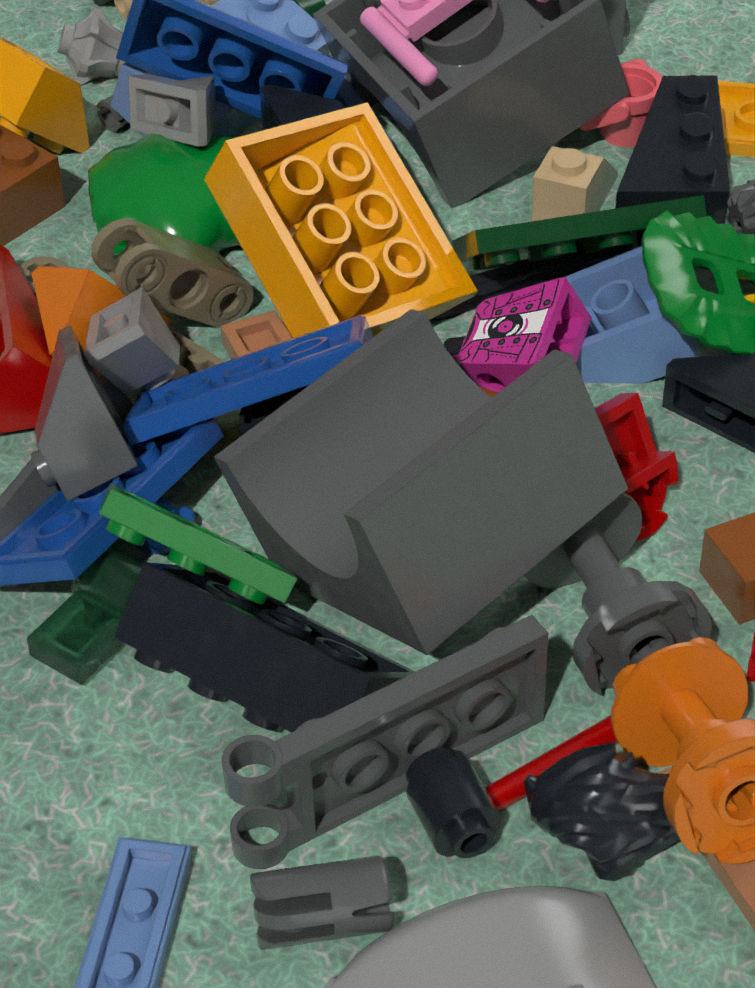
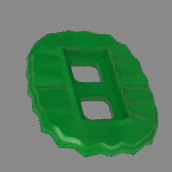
M667 210L657 218L651 219L642 236V262L647 271L648 284L657 299L660 313L674 322L681 334L696 338L702 346L718 348L724 353L753 355V352H755V303L749 302L744 298L738 278L750 281L755 287V235L736 233L731 224H716L711 216L696 218L690 212L674 216ZM693 266L709 270L713 273L719 294L705 291L699 286Z

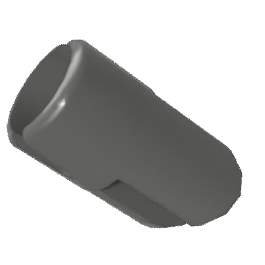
M381 856L252 873L250 876L251 891L256 897L253 908L255 920L259 925L257 929V942L261 950L388 932L394 926V912H390L388 903L392 900L390 878L386 862Z

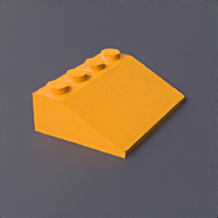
M368 102L226 140L204 178L292 338L362 315V317L366 316L374 337L410 309L426 313L430 320L474 297L478 292Z

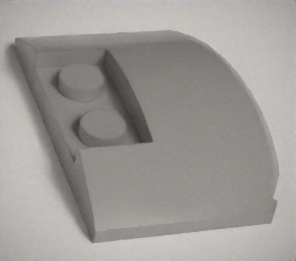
M527 886L475 894L440 905L404 921L358 952L338 977L335 978L333 976L323 988L656 987L606 893L589 890L584 892L556 886Z

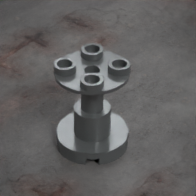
M624 492L524 575L530 582L545 589H557L581 581L584 583L587 589L583 594L581 603L588 619L574 641L573 659L589 688L602 695L601 688H613L615 676L624 667L638 664L645 657L661 648L688 642L698 637L710 638L712 630L711 618L691 588L677 581L647 582L637 569L620 566L619 562L630 552L642 527V514L638 504L632 496Z

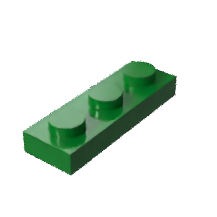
M110 483L99 506V514L110 519L105 529L112 534L138 546H143L147 537L171 548L167 559L201 576H204L209 566L232 577L228 588L258 604L264 605L268 596L285 603L297 580L290 569L113 483Z

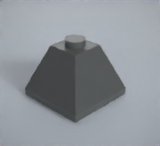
M71 325L59 330L35 426L37 447L39 449L31 453L35 467L46 486L49 488L58 483L67 501L137 466L132 445L130 446L122 426L123 422L97 373L84 356V349Z

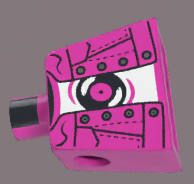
M557 278L485 299L478 305L467 335L448 338L443 345L474 383L499 393L554 349L572 354L576 363L592 317L567 278Z

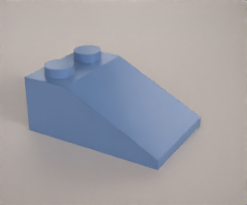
M642 246L566 276L568 282L592 317L576 362L584 383H647L665 376L666 365L672 359L699 357L697 339L681 334L674 322L660 313L657 299L648 284L647 271L642 262Z

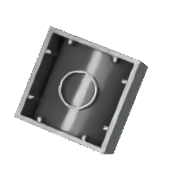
M333 0L313 13L332 57L348 64L345 74L346 79L364 103L368 102L369 106L373 107L380 102L389 112L423 162L441 198L451 209L465 204L630 94L601 0H549L545 3H540L536 0H473L415 42L410 38L408 39L437 68L438 77L433 84L428 86L421 85L360 23L362 12L369 7H380L381 3L379 0Z
M412 309L214 456L217 465L268 559L290 569L296 576L297 580L293 587L426 655L431 653L628 489L572 354L555 349L491 398L470 379L452 358L437 336L426 313Z

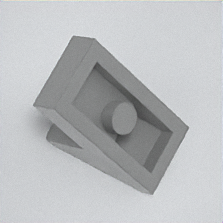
M151 74L129 76L130 126L132 131L144 134H160L170 140L198 147L208 145L216 130L214 77L207 76L179 81Z

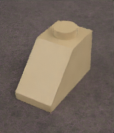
M551 146L533 176L531 221L599 211L617 179L618 171L604 157L586 154L573 148L563 149Z

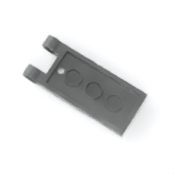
M530 615L508 627L496 628L486 634L481 640L325 717L308 720L294 732L276 741L261 735H247L231 742L222 755L224 786L226 793L233 801L245 806L233 816L230 823L231 843L235 858L244 866L252 869H267L276 866L285 859L289 851L406 792L408 786L406 772L411 763L423 753L435 748L447 747L455 750L459 756L470 759L544 721L549 636L547 630L533 615ZM251 764H261L271 768L264 775L252 778L243 777L236 773L242 767ZM286 788L287 806L280 809L275 805L268 804L274 801L283 789ZM257 827H268L279 833L273 841L263 845H253L242 839L246 832Z

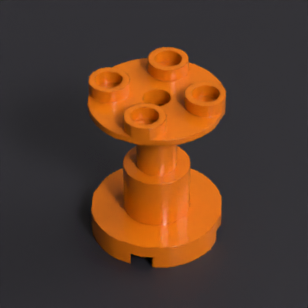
M698 637L688 642L661 648L645 657L638 664H631L621 669L613 682V692L616 696L611 708L613 733L621 748L626 753L633 752L636 760L644 765L655 767L673 765L664 787L663 804L667 819L683 845L698 856V850L702 853L714 854L719 863L742 864L754 861L755 720L742 719L748 703V684L740 665L732 656L721 650L716 642L710 638Z

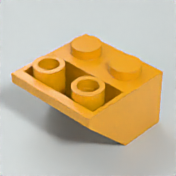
M0 37V125L25 139L28 138L30 132L35 133L34 141L59 154L62 153L64 147L79 153L85 152L89 147V139L80 83L17 44Z

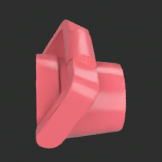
M641 59L620 63L630 94L580 126L581 131L599 128L600 135L608 143L619 147H635L662 80L661 75L648 67L647 63Z

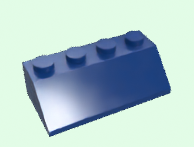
M133 0L116 58L165 78L180 81L212 76L215 78V100L262 119L260 86L271 84L335 99L348 69V64L199 0Z

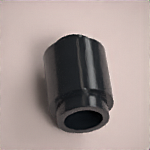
M447 747L429 750L416 758L406 772V780L408 782L406 794L437 853L446 857L456 855L459 858H470L485 851L493 842L494 836L500 828L501 815L471 762L467 758L459 756L455 750Z

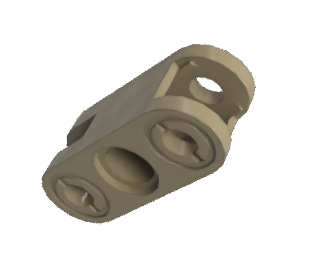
M132 219L112 221L102 228L92 244L91 256L95 264L101 271L112 278L118 289L125 296L143 287L158 309L207 325L220 327L243 317L253 302L254 291L251 284L240 273L233 270L230 263L219 252ZM128 240L126 248L121 253L113 255L114 247L119 242ZM229 294L228 298L222 303H220L221 300Z

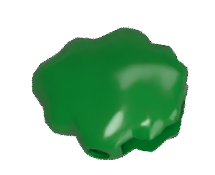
M152 133L135 143L112 149L98 163L88 169V191L93 222L96 223L97 232L99 233L103 227L112 221L132 219L209 247L217 252L228 247L240 245L204 180L224 142L234 137L225 135L212 136L208 145L198 147L173 141L160 134ZM128 240L119 242L114 247L113 255L121 253L126 248Z

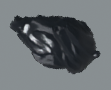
M615 742L582 748L558 760L538 776L529 774L523 781L531 820L542 831L548 832L552 837H556L562 844L584 850L595 876L599 879L613 882L634 875L636 869L644 865L645 859L680 839L667 819L663 804L664 787L670 774L649 772L636 767L637 762L633 752L617 754Z

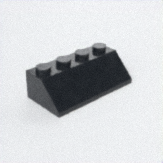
M144 562L114 635V638L136 649L134 659L141 664L167 673L172 672V669L190 678L187 687L193 692L219 702H224L228 698L245 708L242 716L247 721L275 732H280L284 728L292 733L308 720L325 717L415 672L269 597L265 604L261 605L235 593L228 588L232 578L212 568H207L204 576H201L178 565Z

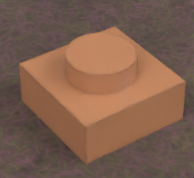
M275 310L220 326L222 344L231 360L292 339Z

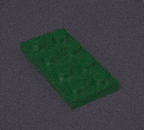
M704 195L479 229L452 240V244L461 262L472 261L473 270L480 271L521 261L520 253L528 252L529 262H537L576 253V244H583L584 254L616 249L618 246L633 244V235H637L638 245H642V236L650 220L657 218L667 210L674 216L690 212L696 218L707 217Z

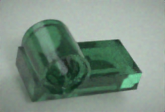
M111 547L104 551L77 579L72 580L73 594L26 638L30 656L82 685L124 644V642L114 638V635L143 564Z

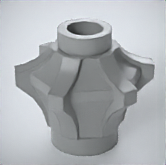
M93 6L87 17L76 22L75 26L64 24L57 53L66 55V60L72 69L73 79L79 82L80 85L98 77L119 76L121 66L125 62L117 59L116 55L123 32L116 29L107 20L101 8Z

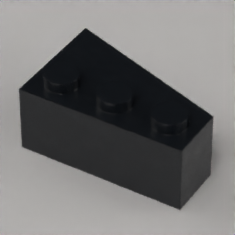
M717 75L663 76L618 187L615 209L704 195L707 216H711L716 224H725L730 186Z

